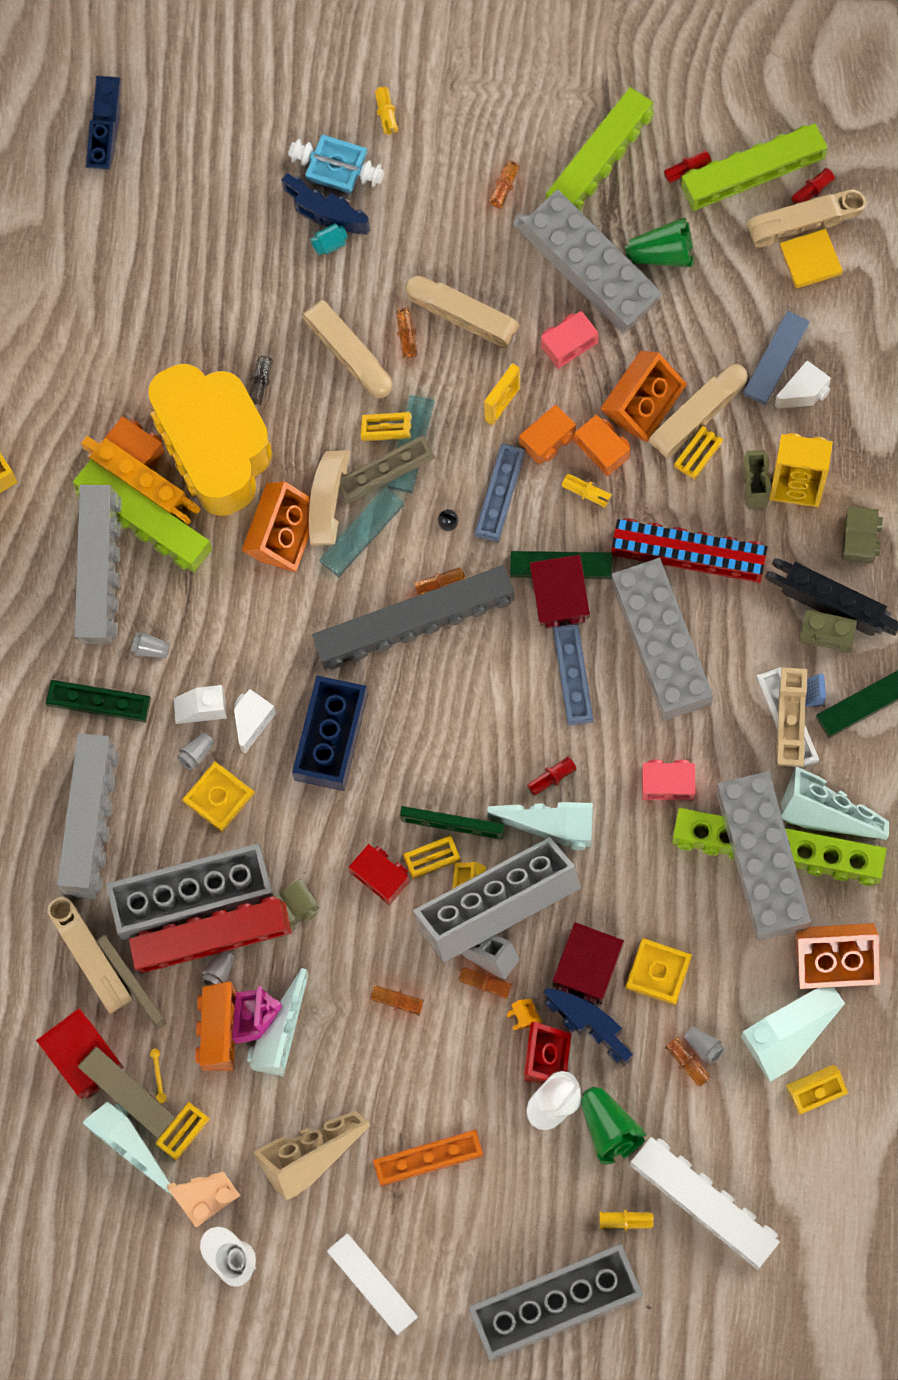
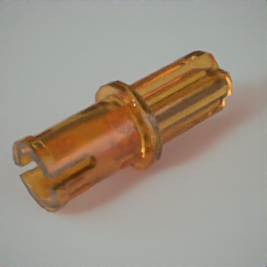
M514 161L506 163L500 178L495 181L496 187L489 199V203L493 207L503 208L509 192L514 189L513 182L520 169V166Z
M398 309L396 311L399 327L397 337L400 338L402 357L412 358L418 355L415 342L416 330L413 329L409 309Z
M458 567L439 575L436 572L435 576L414 582L419 596L463 580L465 575L462 568Z
M467 967L461 970L459 976L461 983L481 989V993L486 991L504 997V999L508 998L512 988V983L490 976L491 973L486 975Z
M374 986L371 993L372 1001L394 1007V1011L400 1009L420 1016L424 999L403 994L402 990L396 992L380 986Z
M679 1037L674 1038L665 1046V1049L680 1064L679 1069H684L697 1086H703L709 1081L710 1075L695 1059L697 1057L696 1054L692 1055L679 1040Z

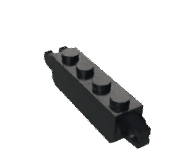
M780 558L773 560L772 565L788 575L785 578L768 571L765 578L781 587V592L786 596L821 613L857 620L856 630L866 635L874 636L875 632L878 634L886 632L896 636L898 621L890 617L891 613L886 610V605L797 562L790 564Z

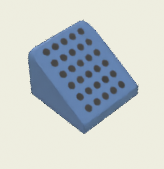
M817 674L807 679L805 706H823L826 699L825 678L823 674Z

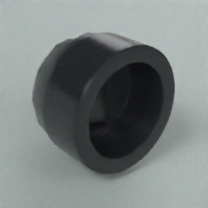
M446 509L439 514L438 524L440 528L445 531H452L457 527L458 516L453 510ZM446 515V516H448V517L454 519V521L452 522L450 519H448V518H446V517H443V516Z

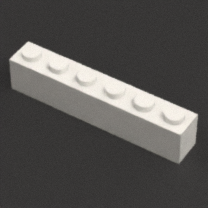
M650 1137L633 1158L630 1166L750 1265L759 1270L780 1243L776 1239L778 1234L767 1225L762 1228L754 1221L756 1216L748 1209L743 1208L740 1210L733 1204L735 1199L724 1190L718 1192L713 1188V1181L705 1174L700 1173L697 1175L690 1169L692 1164L681 1155L678 1158L669 1152L671 1147L660 1138L655 1140Z

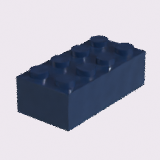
M316 675L292 770L294 781L345 791L368 699L366 685Z

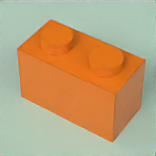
M555 404L519 435V446L526 449V453L540 466L544 461L549 462L552 460L561 446H567L574 440L576 424Z
M596 414L574 432V443L608 477L630 458V444L623 436L619 437L613 431V426L607 419L604 418L602 420Z
M122 416L105 438L152 469L165 453L161 438L153 432L148 434L142 430L143 427L134 419L129 421Z

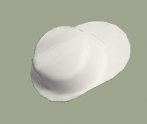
M556 1072L532 1095L526 1109L527 1118L531 1125L541 1130L555 1128L568 1115L573 1114L578 1109L581 1103L579 1082L575 1076L569 1072Z
M223 1227L210 1228L204 1233L200 1249L202 1257L207 1264L228 1285L237 1287L248 1282L256 1269V1256L253 1248L246 1242L240 1241L231 1231Z

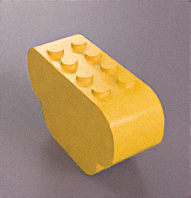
M189 364L174 365L158 373L152 379L148 389L149 400L153 409L150 415L159 436H162L165 442L164 445L169 455L175 461V466L180 476H183L191 497L196 496L201 506L207 512L217 516L230 515L245 508L251 503L256 493L254 477L264 472L269 466L272 459V449L268 439L267 428L242 381L236 375L225 371H217L204 376L201 370Z

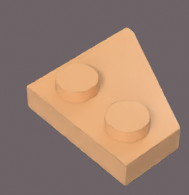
M224 1172L211 1174L206 1178H193L189 1183L180 1185L171 1183L167 1185L170 1193L196 1228L240 1196Z

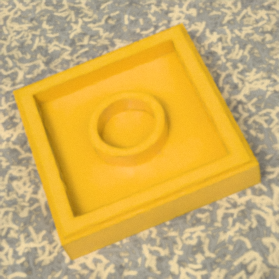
M826 229L781 242L779 245L796 289L840 276L843 273Z
M513 363L484 401L485 422L490 425L495 424L520 390V367Z
M214 761L184 796L182 802L223 833L255 795V792Z
M642 938L625 989L676 1006L692 954Z

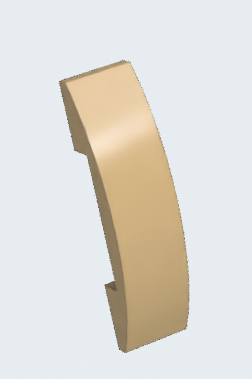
M348 450L326 451L317 467L309 506V537L312 546L335 545L339 521L334 518L341 475L347 474L350 456Z
M781 668L777 734L778 766L804 767L807 669Z

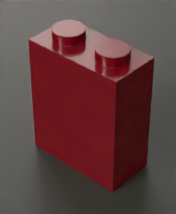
M575 555L530 563L539 626L545 625V629L560 627L561 622L570 621V625L585 623V619L590 618L581 556Z
M574 922L554 975L552 986L556 987V990L581 996V999L593 1005H596V1002L602 1004L621 955L624 940Z

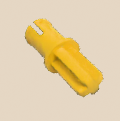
M386 86L378 87L375 90L378 105L376 112L381 118L383 133L391 135L393 134L392 129L394 133L398 131L394 115L396 109L392 105L389 89Z
M567 474L562 482L563 488L582 496V500L586 498L602 506V508H606L609 502L601 499L600 496L607 500H610L612 496L611 493L592 485L593 482L587 483L571 474Z
M624 1209V1212L600 1211V1229H624V1231H627V1229H651L654 1225V1216L651 1212H627V1209Z

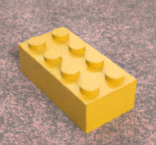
M796 433L781 434L769 500L819 508L829 471L833 442L827 441L823 437L805 438Z

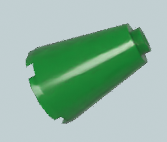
M680 218L629 239V244L625 245L626 257L631 259L633 264L693 267L694 256H689L693 243L689 223L686 222L687 218Z
M591 1087L583 1092L581 1107L597 1158L601 1164H613L616 1162L614 1158L622 1155L624 1159L644 1144L645 1139L643 1136L647 1137L645 1131L603 1088Z

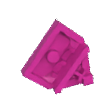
M261 986L257 990L236 993L232 1039L236 1044L260 1039L282 1007V1004L266 993Z

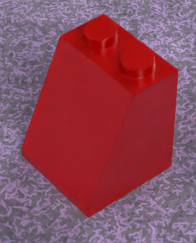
M80 1008L36 1040L81 1100L84 1097L88 1099L94 1096L100 1090L99 1085L78 1068V1065L95 1046L121 1069L124 1068Z

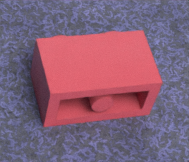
M581 310L577 314L568 315L557 327H550L544 331L541 336V348L557 369L598 344L599 332Z
M658 759L643 763L642 800H694L695 763H689L688 760H675L674 763H663L662 760Z

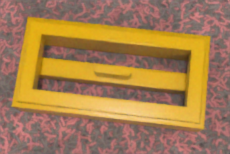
M410 412L362 415L360 438L362 441L411 438L410 420H412V415ZM404 421V423L395 424L381 423L379 425H367V423Z
M702 426L675 462L674 467L693 480H696L723 443V438L720 436L716 437L715 433L707 431V428ZM702 437H706L703 443L700 445V447L697 449V451L694 453V455L691 457V459L684 467L682 464L694 450V448L702 439ZM711 441L714 442L713 446L692 472L690 469L708 444Z
M451 835L403 854L412 880L461 861ZM449 844L450 848L439 851L437 853L416 860L414 862H411L410 860L411 858L432 851L444 845ZM452 853L454 855L449 858L438 861L436 863H433L431 865H428L426 867H423L421 869H414L418 866L424 865Z
M188 1101L156 1141L155 1145L177 1161L210 1118ZM189 1111L194 1112L169 1145H164L165 1141ZM200 1117L201 1120L198 1122V1124L194 1127V1129L190 1132V1134L186 1137V1139L182 1142L178 1149L175 1152H173V1148L177 1145V1143L181 1140V1138L185 1135V1133L189 1130V1128L193 1125L197 1118Z

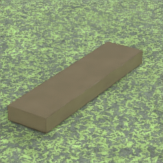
M422 435L343 476L340 479L339 490L346 504H349L435 459V456L425 436Z
M104 935L99 938L97 943L156 1028L161 1029L167 1023L107 937Z
M97 1046L78 1065L79 1069L157 1138L175 1119L172 1113Z

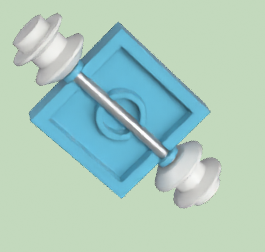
M325 135L321 136L315 151H313L311 142L304 146L301 145L300 139L296 143L292 142L289 149V156L293 163L299 159L302 166H305L311 161L305 175L307 181L349 194L352 193L358 176H360L362 184H365L367 180L371 181L372 187H375L376 184H381L384 176L381 164H378L375 168L371 166V161H367L363 165L368 154L367 148Z

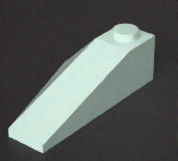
M795 767L781 802L780 813L782 819L787 823L806 829L887 840L889 837V821L862 804L854 805L846 798L847 794L841 790L838 794L825 786L827 781L821 777Z
M561 802L558 803L557 808H550L541 803L534 804L530 809H524V806L521 805L488 806L489 819L545 839L550 837L554 842L570 846V849L585 850L586 847H591L593 803Z
M300 969L280 1001L282 1007L261 1038L256 1039L255 1047H250L247 1061L251 1062L252 1070L284 1077L309 975L307 969Z
M834 987L817 988L743 1031L741 1039L769 1082H772L797 1064L799 1059L845 1003Z
M106 1102L85 1119L83 1124L92 1133L173 1197L167 1188V1185L170 1184L169 1180L133 1123L126 1117L129 1114L127 1110L118 1103L112 1106L109 1102Z

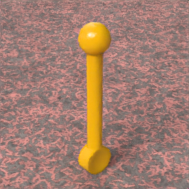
M154 1048L150 1051V1056L154 1062L158 1090L156 1100L163 1104L166 1102L167 1096L163 1093L158 1059L160 1051Z

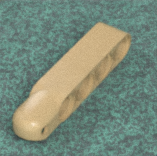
M850 189L755 216L748 220L746 224L754 246L764 247L838 225L843 220L857 217L865 210L866 199L859 191Z
M423 276L411 277L406 283V294L413 303L500 347L507 348L519 328V323L510 316L445 284L435 283Z
M321 299L302 314L304 321L372 397L384 398L391 393L393 385L390 376L380 366L374 355L324 300Z
M739 364L727 366L721 373L710 379L652 434L648 442L655 449H658L666 459L672 457L702 426H705L744 388L748 376L746 369Z
M65 897L54 899L48 906L49 917L108 1012L112 1014L133 999L73 903Z

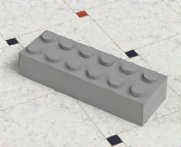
M558 189L523 221L520 232L623 335L658 303L662 292Z
M80 485L75 638L83 644H114V638L118 637V623L114 622V612L119 611V599L115 597V587H119L120 575L119 572H116V562H120V547L116 546L117 537L121 536V522H117V513L122 511V498L118 497V493L111 485Z
M657 558L612 573L611 585L663 721L712 705V691L661 559Z
M79 733L77 736L57 886L66 898L97 900V892L101 893L103 877H100V870L106 864V852H103L104 842L109 840L110 832L109 826H106L107 817H111L113 811V802L110 801V794L115 792L116 777L113 776L114 767H118L119 752H116V746L113 745L109 736Z
M769 771L718 783L716 794L756 941L808 929L811 920Z
M549 837L414 909L413 912L420 933L444 963L581 889L576 867Z
M259 843L106 884L117 933L122 940L137 937V933L142 931L162 930L161 927L168 924H177V926L186 924V920L190 918H208L216 911L226 910L231 912L236 910V907L239 905L252 904L253 906L260 904L264 898L273 897L263 852Z
M619 1244L468 1308L488 1359L491 1362L642 1299L643 1295L622 1244Z

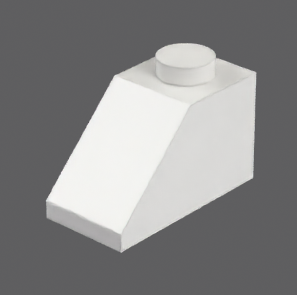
M806 361L776 396L774 406L778 409L813 406L819 399L823 401L831 390L829 388L831 377L809 361Z
M222 685L195 688L175 697L176 724L227 719L225 693Z
M250 689L246 694H241L234 704L239 745L244 753L249 750L276 715L274 705Z

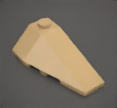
M354 1111L326 1121L323 1128L312 1131L309 1128L301 1130V1135L286 1140L284 1136L276 1139L253 1153L274 1189L285 1200H288L309 1188L370 1127V1124L362 1115Z

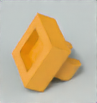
M522 999L511 1004L513 1010L506 1014L507 1017L516 1016L519 1021L518 1024L512 1027L513 1030L530 1028L531 1022L543 1023L532 999Z

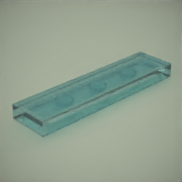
M410 395L406 412H410L412 415V420H410L411 438L399 439L397 448L422 435L425 438L427 437L435 404L434 399ZM419 467L389 482L388 489L413 494Z
M385 487L338 538L335 545H332L319 559L320 563L339 578L402 509L404 502Z

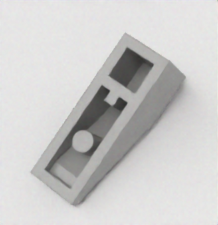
M497 935L461 953L484 971L504 980L520 960L512 943Z

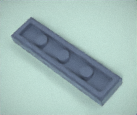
M787 311L743 392L744 396L766 406L810 323L809 320Z
M501 443L474 533L475 537L499 543L526 449Z
M569 624L554 627L553 633L567 724L572 726L593 723L579 625Z

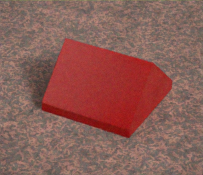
M531 1022L524 1081L544 1084L552 1074L560 1071L567 1072L572 1033L541 1023Z

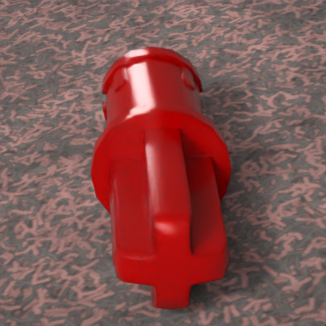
M703 150V152L688 159L685 157L682 159V162L664 171L665 178L669 183L681 179L689 170H698L712 162L707 150Z
M824 168L812 180L808 179L805 183L806 185L792 195L791 200L793 204L809 201L814 196H819L821 194L820 191L835 180L833 172L828 168Z
M567 756L551 768H545L544 774L527 785L530 793L536 796L553 784L555 786L559 785V781L577 770L576 765Z

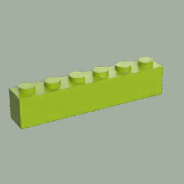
M629 87L547 191L545 200L558 189L581 211L585 199L588 196L594 195L600 180L608 177L616 160L620 161L625 155L626 147L629 143H634L637 140L643 125H648L654 117V102Z
M816 123L809 126L803 125L794 132L780 134L769 142L757 143L751 149L744 152H735L729 158L721 161H712L706 167L698 170H689L682 176L681 189L692 211H695L826 159L828 146Z
M92 459L73 480V485L76 489L75 494L78 497L80 485H111L118 493V497L122 498V511L117 513V522H121V527L124 529L129 527L135 531L134 535L144 543L149 541L155 545L154 549L165 557L168 554L174 558V563L181 569L186 570L188 568L195 572L212 551L211 543L208 539Z

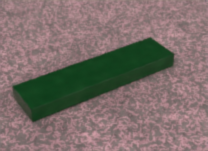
M511 551L510 578H532L531 562L580 555L584 579H611L612 552Z
M898 670L818 713L816 719L827 737L831 738L897 702Z
M51 680L45 704L49 707L146 723L151 696Z
M401 806L400 818L403 823L502 840L505 828L502 823Z

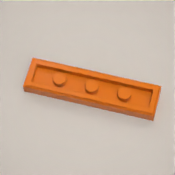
M475 1129L374 1159L373 1163L380 1187L484 1157Z

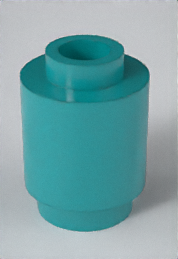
M334 223L314 233V237L310 238V241L318 256L322 254L326 256L345 246V240L348 239V235L342 225L338 227Z

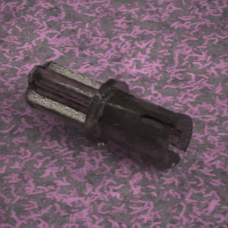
M267 356L258 357L255 373L250 378L252 384L249 396L254 405L262 403L266 386L270 384L269 374L273 360Z

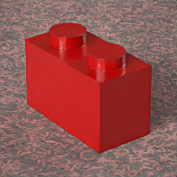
M368 844L349 865V872L390 906L409 884L408 870L400 863L396 862L393 864L388 860L387 857L389 855L379 846L374 848Z

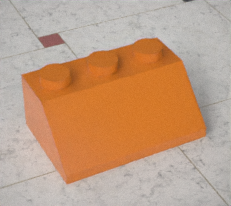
M640 351L600 409L615 425L640 440L648 442L687 383L659 352Z
M285 481L266 483L241 551L259 562L296 572L309 539L310 497Z
M875 923L813 926L806 930L795 932V950L800 989L880 984L879 934Z
M232 982L205 986L202 988V995H198L197 1009L202 1011L201 1021H197L196 1036L200 1037V1047H196L195 1062L199 1063L202 1071H234L235 1042L232 1039L237 991Z

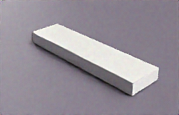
M781 667L759 674L756 677L777 730ZM805 726L804 767L819 762L818 755Z
M348 1233L327 1250L329 1255L397 1336L418 1318Z

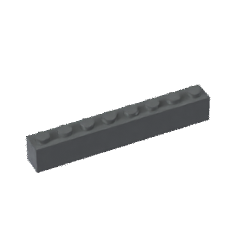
M504 565L316 632L312 634V638L323 668L336 669L342 666L345 661L363 659L370 652L388 650L392 647V644L410 642L417 635L423 633H435L442 626L448 624L450 626L457 625L464 618L472 615L473 617L482 616L487 613V610L494 607L504 608L510 605L511 601H514V590Z

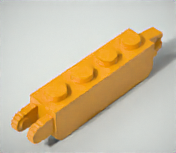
M86 436L81 442L82 448L90 453L88 455L90 460L95 461L187 526L191 520L187 515L180 512L182 507H186L195 514H198L200 511V507L188 499L184 491L105 438L98 443L89 436Z

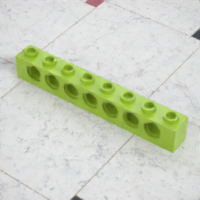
M683 808L678 809L672 844L686 851H691L692 848L703 850L704 854L717 856L718 853L729 855L730 859L734 860L730 843H723L719 838L720 835L727 833L723 816ZM701 828L708 835L705 838H698L694 835V831ZM785 828L797 869L807 870V874L822 876V873L833 875L832 878L839 881H848V878L859 880L858 883L865 886H874V884L880 883L887 848ZM802 848L807 849L811 853V857L807 859L801 858L797 851ZM828 853L833 854L837 858V862L833 864L827 863L823 856ZM851 859H859L863 867L855 869L850 865L849 861Z

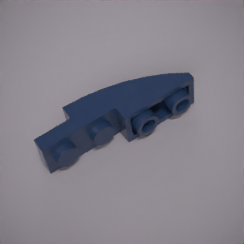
M96 75L93 115L89 126L86 168L111 169L121 111L119 102L122 80L120 77Z
M288 172L281 179L283 191L294 198L295 210L304 217L325 227L334 223L338 227L342 225L348 233H369L368 216L361 210L356 211L345 198L337 197L330 193L325 199L319 191H313L308 188L300 177L295 176L294 178Z
M549 988L544 991V998L546 999L544 1004L552 1013L557 1011L564 1018L562 1023L569 1031L573 1033L576 1030L581 1035L588 1028L590 1030L588 1032L589 1036L598 1045L602 1042L609 1049L606 1053L616 1064L621 1062L626 1066L633 1059V1054L617 1038L622 1033V1027L609 1015L575 995Z

